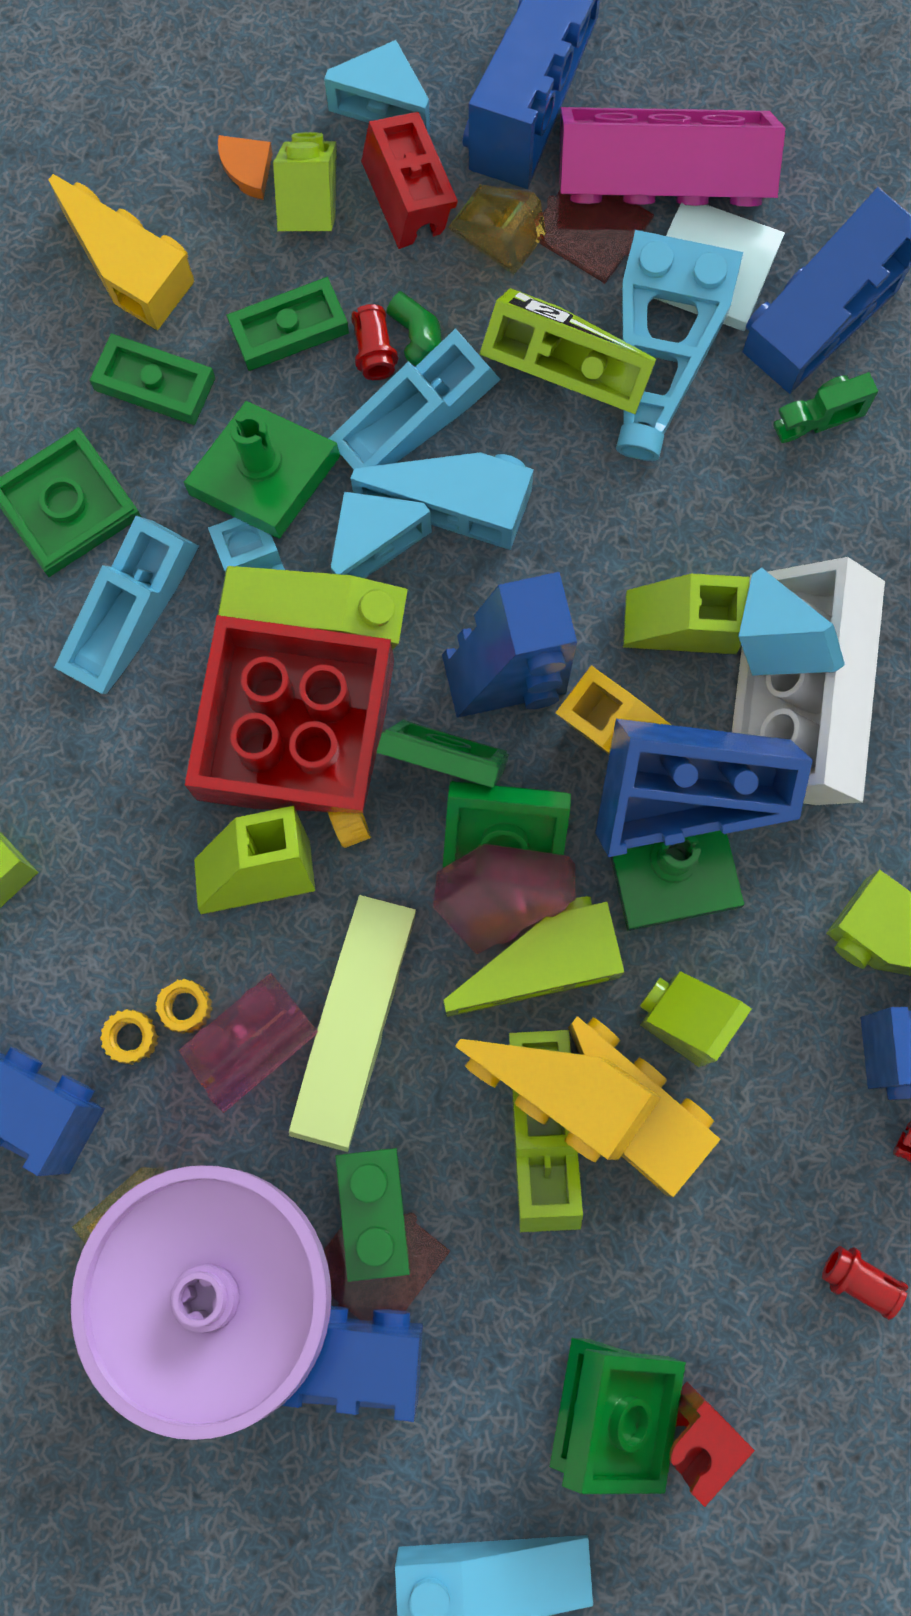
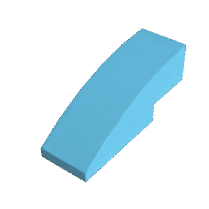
M455 328L416 367L408 361L328 439L337 443L340 454L353 469L396 463L464 413L501 379Z
M135 516L112 566L102 565L54 668L101 694H107L130 664L175 593L199 545L152 520Z

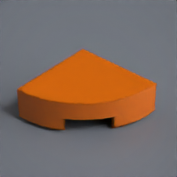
M219 135V156L229 178L239 186V189L244 194L264 200L273 155L271 142Z

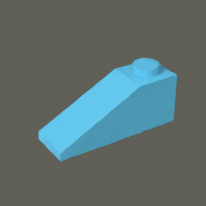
M479 452L354 468L350 479L353 493L422 502L431 512V525L511 550L532 492L534 469L525 467L522 461L510 455L497 454L493 457Z
M588 1535L398 1547L395 1563L397 1616H550L593 1606Z

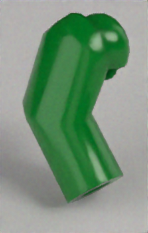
M402 291L398 292L390 301L386 313L409 330V339L411 341L404 349V356L410 363L417 366L442 342L440 323L436 316Z

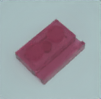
M270 973L257 985L246 991L239 1000L208 1026L202 1028L178 1051L199 1083L207 1091L210 1100L224 1113L318 1033V1030L309 1021L281 983Z

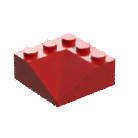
M217 615L186 774V788L197 801L252 809L274 810L294 806L296 811L364 813L377 755L376 752L386 715L394 666L391 639Z

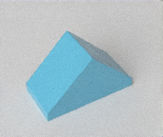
M396 40L327 70L324 80L330 112L367 123L369 121L419 112L428 134H430L429 98Z
M344 492L331 562L332 574L352 575L360 578L368 577L432 532L430 510L422 502Z
M762 567L754 572L751 577L738 636L752 676L836 672L842 668L845 662L834 625Z

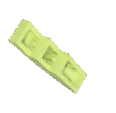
M359 895L308 1060L291 1121L289 1136L348 1152L381 1045L382 1032L398 983L399 970L413 928L416 909Z

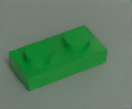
M328 276L226 314L229 326L248 371L349 334L347 319Z
M111 333L89 381L94 391L195 426L216 378L211 367Z
M390 1148L335 1155L348 1282L410 1275L398 1149Z

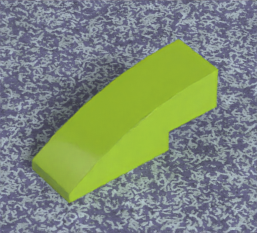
M569 1030L509 1033V1045L571 1053ZM512 1089L520 1233L580 1230L583 1220L578 1152L564 1141L570 1131L551 1117L544 1125L523 1112L514 1104L519 1094Z

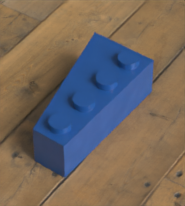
M519 0L518 10L510 26L507 27L500 45L468 104L469 119L464 130L462 144L463 147L469 148L470 171L525 189L529 188L598 19L600 0Z

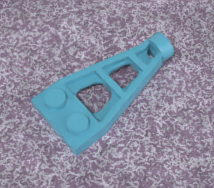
M635 230L622 282V340L654 358L677 362L678 368L671 387L665 395L644 391L636 414L623 410V425L621 426L616 450L620 454L644 461L659 459L664 434L729 313L743 252ZM653 298L696 307L698 316L689 334L683 341L675 343L651 337L647 328V306Z

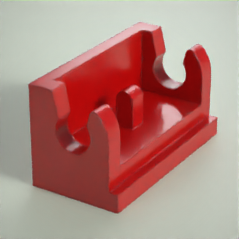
M414 112L369 121L361 162L398 249L412 245L417 238L416 233L418 229L423 225L429 224L433 237L440 235L446 227L451 209L456 208L458 200L420 113Z
M686 1382L681 1390L683 1396L680 1398L676 1427L686 1426L687 1428L674 1441L669 1459L689 1486L691 1494L706 1507L755 1450Z

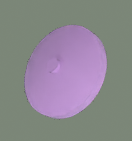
M203 1165L182 1167L155 1175L138 1184L118 1199L99 1220L82 1250L76 1267L71 1295V1322L77 1352L87 1375L101 1396L118 1413L141 1428L162 1436L189 1440L211 1439L229 1435L255 1424L280 1408L297 1391L312 1370L327 1334L331 1311V1280L326 1256L315 1229L296 1203L277 1187L255 1175L231 1168Z

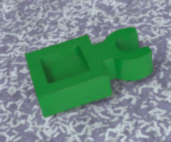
M870 372L851 379L847 375L835 377L824 383L817 390L815 398L808 401H795L779 408L778 412L782 419L774 421L773 426L781 443L793 441L811 430H814L815 434L865 416L878 393V389Z

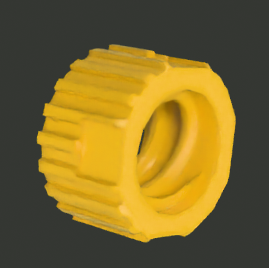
M328 812L342 847L347 848L371 838L363 813Z
M177 979L174 983L161 989L160 994L157 996L155 1011L159 1014L164 1027L181 1034L186 1032L191 1034L195 1030L199 1031L200 1027L207 1024V1020L211 1017L212 1000L209 999L210 994L200 984L192 980ZM182 993L192 994L198 1003L194 1014L186 1020H178L172 1011L176 996Z
M128 1009L123 1012L117 1011L115 1015L109 1016L108 1021H105L104 1027L101 1029L102 1035L100 1037L102 1041L101 1047L105 1049V1054L111 1056L112 1060L134 1065L135 1062L138 1063L144 1058H150L151 1053H154V1049L158 1044L157 1038H159L152 1023L153 1020L141 1012ZM128 1024H135L142 1032V1042L135 1050L125 1051L117 1043L118 1032Z

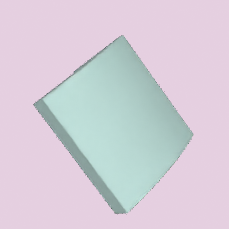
M681 202L666 236L743 252L730 310L723 324L745 331L746 324L757 304L785 232L709 205L692 206L684 205ZM654 298L698 314L695 306Z

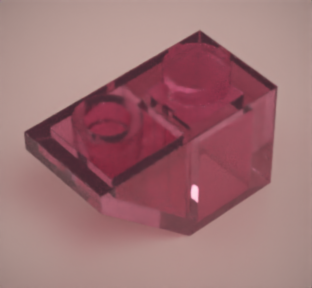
M483 844L437 872L433 908L476 954H479L495 944H505L511 941L522 929L546 916H556L569 903L576 900L575 863L569 856Z

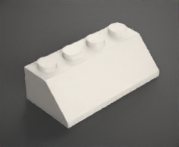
M849 557L768 571L770 575L834 625L845 665L836 672L752 676L742 648L732 733L790 739L813 760L803 803L812 805L863 803L885 581Z

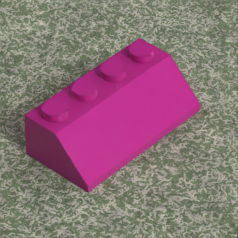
M561 107L560 192L561 194H570V201L586 204L601 202L602 195H624V202L639 205L655 203L656 196H677V203L681 204L682 202L684 205L692 206L708 204L709 197H730V204L736 206L762 205V198H778L786 128L770 111Z

